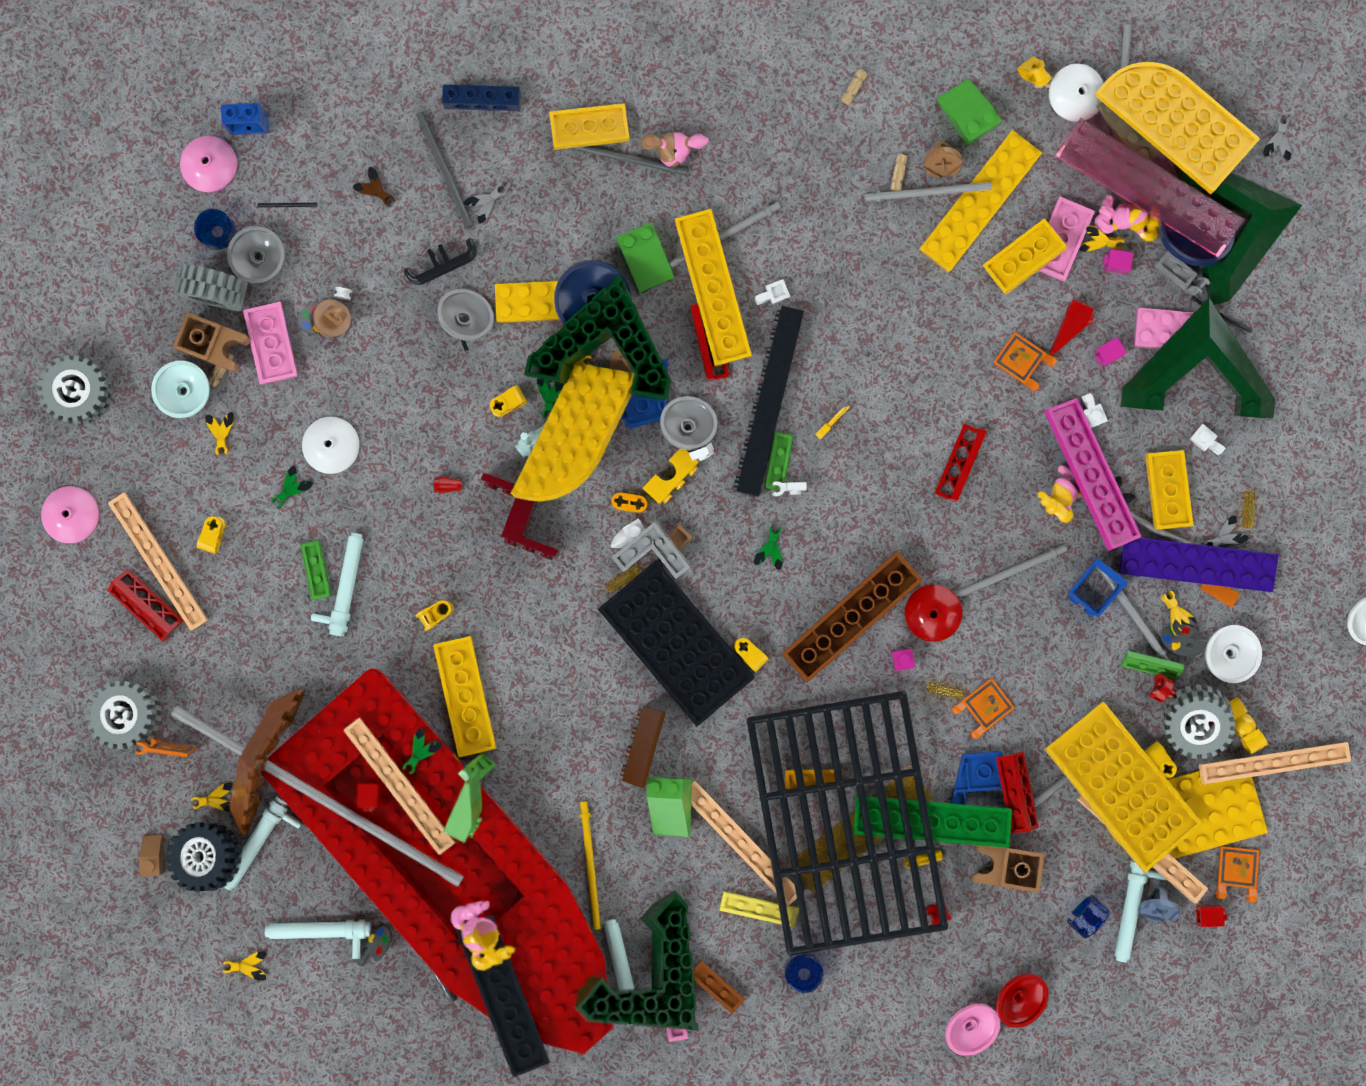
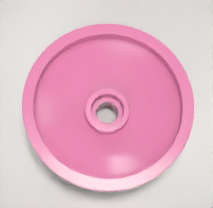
M202 136L194 139L185 147L181 155L180 169L182 176L191 187L201 192L211 193L224 189L232 182L237 172L238 163L233 148L225 140L216 136ZM205 158L209 159L207 164H203Z
M75 486L61 487L53 491L46 498L41 511L42 524L46 532L57 541L63 543L81 542L87 539L98 525V504L94 497L82 488ZM65 511L69 512L68 517H64Z
M972 1004L956 1012L948 1022L945 1030L946 1043L953 1052L959 1055L967 1056L980 1053L987 1049L997 1038L1000 1030V1019L996 1011L988 1005Z

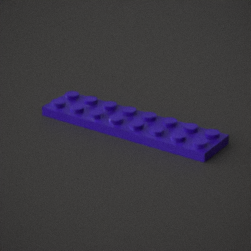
M1141 537L1122 545L1119 574L1273 592L1279 554Z

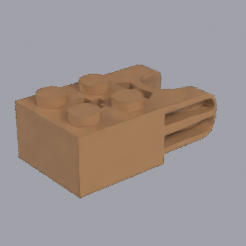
M187 312L172 348L237 373L239 365L229 359L228 351L235 344L247 346L251 338L243 333Z
M976 845L975 849L977 852L988 855L992 859L993 866L987 873L973 874L971 881L1039 893L1044 854L1011 848ZM1022 864L1023 868H1026V872L1018 875L1017 867H1020Z

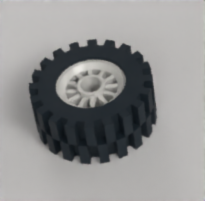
M196 822L195 824L185 825L186 828L179 829L177 832L180 836L173 835L171 841L174 844L167 847V850L171 851V855H166V861H171V865L167 866L168 871L174 872L171 878L173 880H180L177 885L186 887L185 890L195 892L218 890L217 888L227 886L225 882H231L234 879L231 874H237L239 868L235 866L236 864H241L242 858H237V853H242L241 848H236L235 844L239 843L237 838H231L234 833L231 830H225L226 826L217 825L218 823ZM201 853H203V855H204V858H203L202 861L200 860V854H201Z

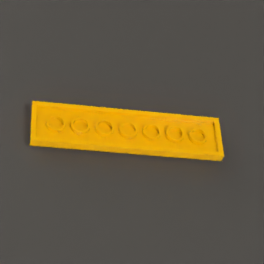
M1012 130L970 183L991 182L992 190L963 192L919 250L947 272H950L1037 161L1042 152Z
M712 209L675 218L714 365L719 366L752 357Z

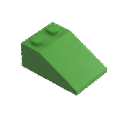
M969 79L936 99L966 147L999 127L1002 122L993 106Z
M651 222L616 237L617 244L639 293L674 279Z
M475 768L465 783L443 831L462 842H465L468 836H473L482 820L479 817L482 811L480 771L478 768Z
M647 777V802L653 834L690 837L692 778Z

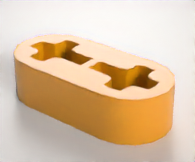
M616 493L611 499L613 507L617 510L642 513L647 509V501L640 495ZM619 496H622L623 500L629 502L618 507V504L614 501ZM641 499L644 507H640V510H637L636 506L630 505V503Z

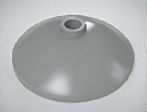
M252 226L239 231L232 238L227 250V260L232 272L238 278L248 283L260 284L270 281L281 271L285 261V249L282 241L273 231L260 226ZM261 254L262 259L257 261L256 256Z
M467 289L452 290L440 299L437 306V318L440 325L448 334L457 339L465 341L478 340L484 337L493 325L494 315L490 304L484 297L474 291Z
M684 396L672 400L665 406L660 417V428L666 440L673 446L683 450H696L706 446L714 438L717 431V417L714 410L705 401L696 397ZM685 427H689L690 430L687 431V430H685L684 428H685Z

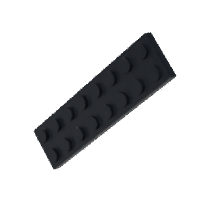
M490 914L482 917L491 920L497 926L499 936L494 949L506 947L494 915ZM456 928L512 1077L514 1078L549 1064V1056L511 958L504 959L502 963L493 965L486 970L477 969L472 964L473 953L464 944L462 931Z

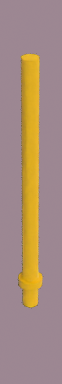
M584 801L580 802L581 814H579V818H582L593 930L601 929L589 821L591 813L588 811V802Z

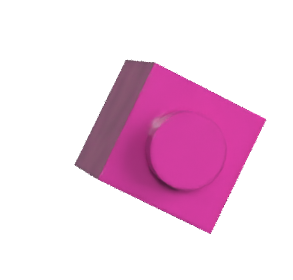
M1110 249L1103 256L1102 265H1105L1104 271L1127 275L1131 271L1133 252Z
M1118 337L1097 348L1094 351V357L1099 365L1102 364L1105 367L1127 352Z
M912 649L891 652L894 671L915 668Z

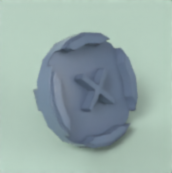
M1158 884L1155 887L1153 899L1145 900L1141 903L1140 914H1143V917L1151 921L1165 922V919L1169 918L1170 921H1174L1180 915V908L1176 903L1167 900V887Z

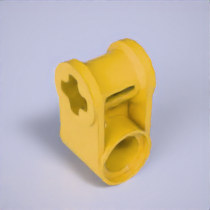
M1032 56L1017 67L1020 76L1025 81H1029L1036 86H1043L1051 80L1050 74L1044 68V61L1037 59L1035 56Z
M515 385L493 398L490 402V409L494 416L502 417L522 407L528 401L519 386ZM497 403H499V405H502L501 411L496 409Z
M211 516L205 520L197 541L198 549L217 554L226 527L223 518ZM212 522H216L218 528H214Z
M442 600L427 607L415 616L421 620L426 632L451 616L454 607L451 602ZM443 603L448 606L446 614H442L439 610L440 605Z
M739 638L734 642L735 652L755 673L769 660L750 640ZM740 642L747 643V645L745 646L747 648L746 651H739Z
M1158 741L1144 750L1165 778H1171L1176 774V765ZM1164 766L1170 767L1168 768L1169 773L1163 772Z

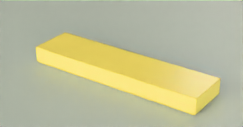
M723 891L719 911L782 924L778 903ZM786 905L789 924L791 927H795L799 907Z

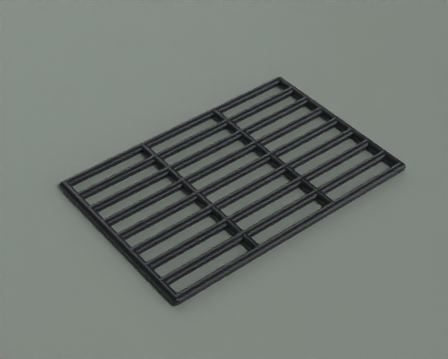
M899 691L748 717L747 727L787 954L791 956L947 930L949 926L907 693ZM900 699L912 764V768L906 770L900 769L888 702ZM881 703L893 772L881 773L869 704ZM862 706L874 775L862 777L850 710L851 707ZM843 709L855 777L843 780L831 714V711ZM822 712L824 713L835 781L824 783L812 718V714ZM793 717H805L816 785L805 786ZM775 720H786L797 788H785L774 725ZM763 722L767 724L778 791L769 793L766 791L755 724ZM914 776L926 846L914 847L902 780L905 777ZM893 779L895 780L907 849L896 851L883 781ZM864 784H876L887 852L876 854ZM856 786L868 851L866 856H856L845 793L846 787ZM837 789L849 855L848 859L837 860L825 792ZM818 792L830 859V862L818 863L806 795ZM798 795L811 865L800 867L787 797ZM780 799L792 867L781 870L768 800ZM927 853L940 923L928 925L916 855ZM897 858H909L920 927L909 928ZM889 860L901 930H889L878 861ZM870 863L882 933L871 935L858 865ZM851 866L863 936L852 938L839 868ZM830 869L832 871L843 939L834 941L831 938L820 871ZM812 873L824 938V942L812 943L801 874ZM793 876L805 942L803 946L793 947L781 877Z

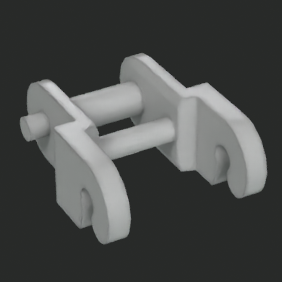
M1199 275L1196 277L1199 283L1185 290L1190 295L1201 294V289L1205 285L1210 284L1209 278Z

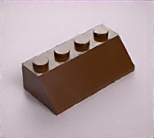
M643 706V709H638L636 720H639L638 727H633L631 739H634L632 747L628 746L625 757H628L627 765L623 764L620 776H623L622 781L640 788L645 787L665 717V711Z

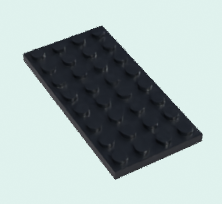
M657 560L598 608V611L696 727L755 678L752 672Z

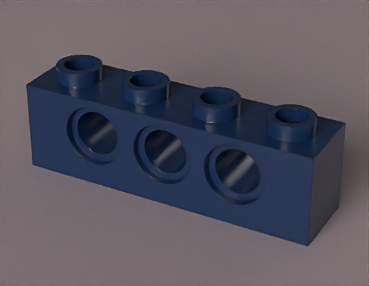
M443 84L442 104L444 109L520 111L521 91L519 87Z

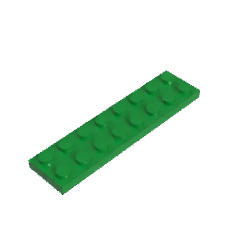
M856 795L853 834L865 835L858 795ZM866 796L873 836L885 837L878 797ZM886 798L893 838L905 839L898 799ZM906 800L913 840L925 841L919 803L917 800ZM926 801L933 841L1009 848L1012 809Z

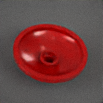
M936 584L925 585L914 591L908 598L904 612L905 621L910 631L918 638L928 642L943 641L951 637L959 628L962 620V606L958 597L950 589ZM931 611L937 612V616L935 618H932L930 616Z
M1032 973L1020 974L1009 980L1003 986L997 998L996 1012L999 1019L1005 1025L1012 1028L1024 1027L1034 1022L1043 1013L1048 1002L1049 992L1044 980Z

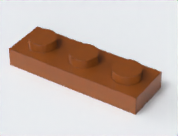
M702 960L694 967V981L733 1014L745 998Z

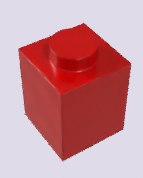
M380 783L357 784V808H363V812H373L375 808L380 807Z
M1219 904L1196 905V922L1198 926H1225L1224 921H1227V912L1223 906Z

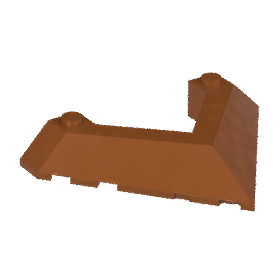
M304 689L296 690L269 703L265 716L239 757L233 793L229 803H231L230 811L242 835L248 834L262 800V797H259L256 790L261 788L263 777L259 775L260 771L264 772L265 765L269 760L266 756L271 754L280 741L277 738L278 735H282L289 726H292L306 692Z

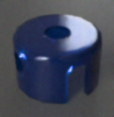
M219 209L204 210L197 216L194 222L195 236L204 246L211 250L226 249L232 238L236 235L234 222L226 213ZM219 226L223 229L222 236H213L212 230L214 227Z
M1090 895L1072 911V914L1077 918L1073 921L1068 918L1067 924L1082 938L1087 939L1104 925L1110 915V910L1094 895Z
M803 953L795 957L791 955L785 962V979L789 987L794 991L803 994L810 993L816 990L822 983L823 967L818 958L812 953ZM804 968L810 972V977L806 980L799 977V971Z

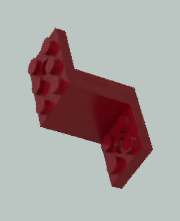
M483 472L481 480L484 482V486L497 491V488L503 489L502 492L504 494L514 497L511 494L515 486L514 483ZM515 497L501 537L505 539L504 542L514 547L517 544L523 545V550L533 554L535 550L541 552L540 556L552 560L553 557L558 558L560 553L558 549L525 538L538 501Z

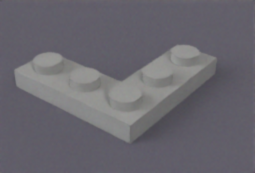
M657 521L612 556L623 572L628 570L652 549L675 579L692 567Z

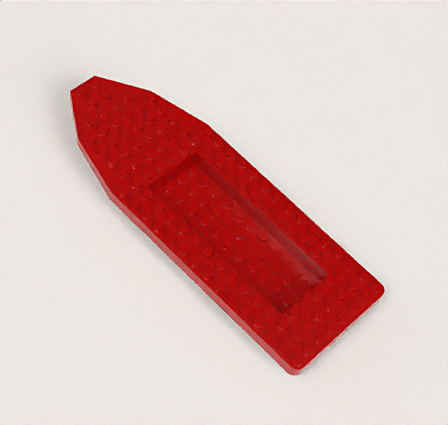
M377 668L368 669L268 757V761L440 864L463 875L464 877L459 886L457 887L438 873L267 771H260L262 776L448 990L490 1018L456 928L451 922V913L456 907L467 906V904L479 901H488V909L484 910L478 917L482 918L493 914L505 946L515 948L510 958L543 1044L585 1054L609 1033L614 1026L613 1023L589 1022L575 1008L578 991L591 976L601 977L607 984L608 980L604 954L568 883L481 783L482 811L479 817L482 820L473 836H468L465 842L452 837L455 841L452 846L440 855L436 852L345 733L344 729L358 718H361L444 828L466 783L459 775L466 766L383 671ZM419 728H422L425 734L423 747L434 741H441L442 747L436 753L421 759L416 765L414 773L410 774L413 766L408 764L406 769H403V766L413 756L414 735ZM380 783V807L375 808L373 812H363V808H357V784Z

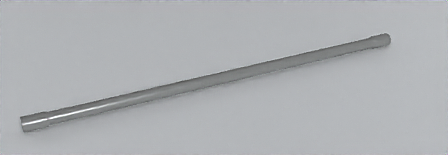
M176 706L171 716L184 724L190 725L238 755H241L245 749L243 745L194 717L183 708ZM270 761L266 763L265 771L438 873L457 887L459 886L464 877L463 875L440 864Z

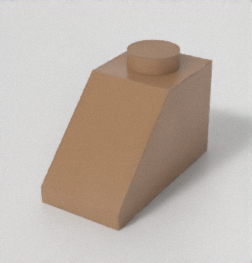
M163 834L143 836L139 854L140 877L159 876L165 873Z

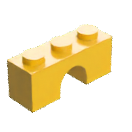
M679 449L669 459V462L676 469V474L671 480H662L655 474L643 487V490L659 505L662 502L666 504L672 498L670 493L675 488L679 490L685 484L684 478L688 474L692 476L699 469L697 467L699 461L696 459L692 460L687 450Z

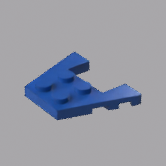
M667 358V359H663L662 362H663V364H664V366H665V368H666V370H667V372H668V358ZM632 395L621 418L629 430L660 421L662 411L667 405V400L655 401Z
M1002 751L962 754L951 804L966 805V792L1002 789L996 757L1003 756Z

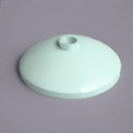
M173 361L164 365L156 373L151 391L156 406L163 413L174 418H187L200 412L206 405L210 394V385L206 374L197 365L188 361ZM182 388L187 389L186 394H181Z

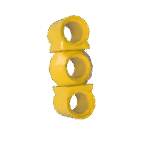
M1238 697L1230 700L1229 704L1231 705L1235 720V733L1238 737H1241L1240 741L1246 751L1251 755L1267 746L1266 738L1259 728L1256 730V724L1249 714H1245L1248 711Z

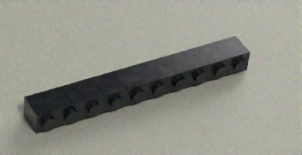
M782 306L781 310L776 311L774 321L777 322L776 329L772 328L770 340H773L772 347L767 348L765 358H768L767 366L763 365L761 372L764 380L763 384H758L756 395H759L758 403L754 402L752 413L755 414L754 421H749L747 432L751 433L749 440L745 439L743 450L746 453L745 458H740L738 469H741L740 477L736 476L734 487L737 488L736 493L759 497L804 314L803 310Z

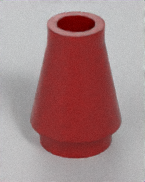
M443 476L434 477V493L444 494L461 491V480Z

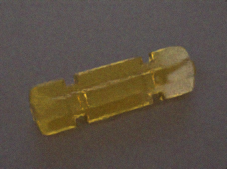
M1244 491L1243 499L1245 501L1243 502L1242 511L1244 520H1242V527L1253 528L1254 520L1252 518H1254L1255 502L1253 500H1255V492Z
M635 565L629 569L630 571L627 572L626 570L615 577L613 582L609 581L606 583L607 590L613 593L617 590V587L621 588L632 581L633 577L635 578L641 573L638 567Z
M929 682L927 685V692L937 693L938 695L950 698L954 697V699L963 700L964 690H955V688L937 685Z

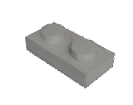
M1166 251L1154 266L1183 290L1198 275L1169 251Z

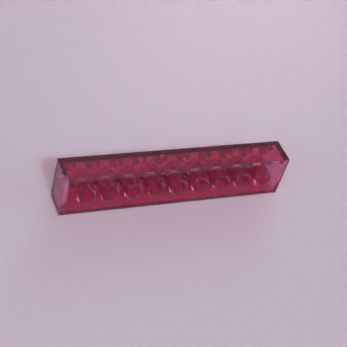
M1082 118L1076 123L1056 154L1058 158L1218 258L1244 221L1237 214Z

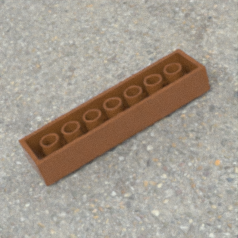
M898 551L894 552L787 647L781 655L808 683L923 579Z

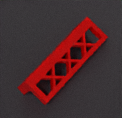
M698 304L690 305L707 382L729 377L727 364L722 365L725 374L714 376V362L711 364L710 359L713 360V358L709 355V345L707 346V337L704 333L705 329L702 324Z
M963 424L934 494L954 503L958 501L987 433L986 430L976 429ZM966 429L976 433L973 441L968 443L965 442L963 437ZM965 447L967 452L966 458L958 460L956 455L957 449ZM957 464L960 470L959 475L951 478L948 470L950 466ZM949 481L952 486L950 496L940 492L942 484Z
M126 569L111 581L107 591L162 642L167 640L171 632L184 621L129 569ZM127 576L132 581V585H125L121 580ZM136 591H143L146 594V598L137 596ZM150 604H157L161 611H154L150 608ZM164 616L171 617L176 622L170 626L165 621Z
M1024 751L996 757L1005 806L1008 809H1012L1011 834L1029 832L1039 828Z

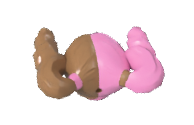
M675 132L665 133L659 138L650 133L645 135L641 142L642 146L647 150L657 148L660 159L666 166L677 167L679 164H684L691 151V147L701 149L708 145L709 139L702 134H694L688 138L683 133Z

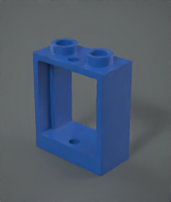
M260 103L221 105V124L231 135L269 133V115Z
M1096 557L1067 593L1070 597L1068 599L1076 605L1079 603L1085 607L1083 611L1092 618L1094 615L1099 618L1126 586L1128 581ZM1095 567L1099 568L1118 584L1098 609H1095L1075 593Z

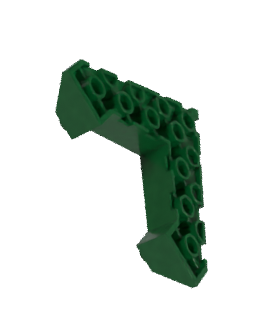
M1174 164L1182 196L1201 192L1246 219L1243 227L1234 239L1231 250L1223 260L1201 269L1203 277L1209 278L1210 284L1205 285L1208 298H1210L1212 303L1217 305L1229 302L1302 205L1232 173L1210 194Z
M620 274L614 278V281L608 287H604L597 293L590 303L585 304L565 322L556 334L553 333L544 341L543 345L536 352L533 351L527 359L525 376L565 385L573 365L610 338H613L617 348L634 373L630 393L643 399L655 401L668 400L672 380Z
M1207 298L1203 305L1183 323L1181 328L1122 387L1120 407L1163 411L1165 391L1203 359H1206L1212 365L1217 374L1236 395L1234 415L1273 418L1275 398L1210 298Z
M676 891L652 904L640 918L652 932V988L612 990L603 978L591 976L579 989L575 1008L587 1021L698 1031V1023H696L695 1019L697 1007L693 987L695 985L692 952L689 949V940H691L690 927L687 925L686 915L688 913V905Z

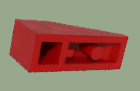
M1075 300L1069 303L1049 355L1053 356L1087 325L1092 324L1095 317L1092 314L1094 308Z

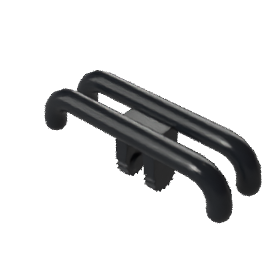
M468 238L466 240L467 251L449 260L443 245L440 244L438 245V250L442 254L444 263L439 265L434 252L429 249L427 252L434 268L418 275L413 274L410 268H405L404 274L413 284H425L471 262L476 256V245L473 239Z

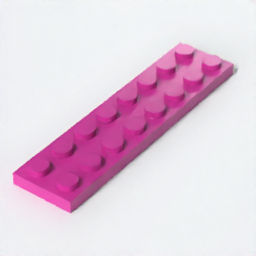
M1075 398L1045 410L1046 418L1108 551L1141 538L1138 527L1078 399Z

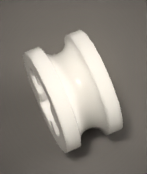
M335 287L337 291L334 294L335 298L351 300L349 295L352 293V290Z

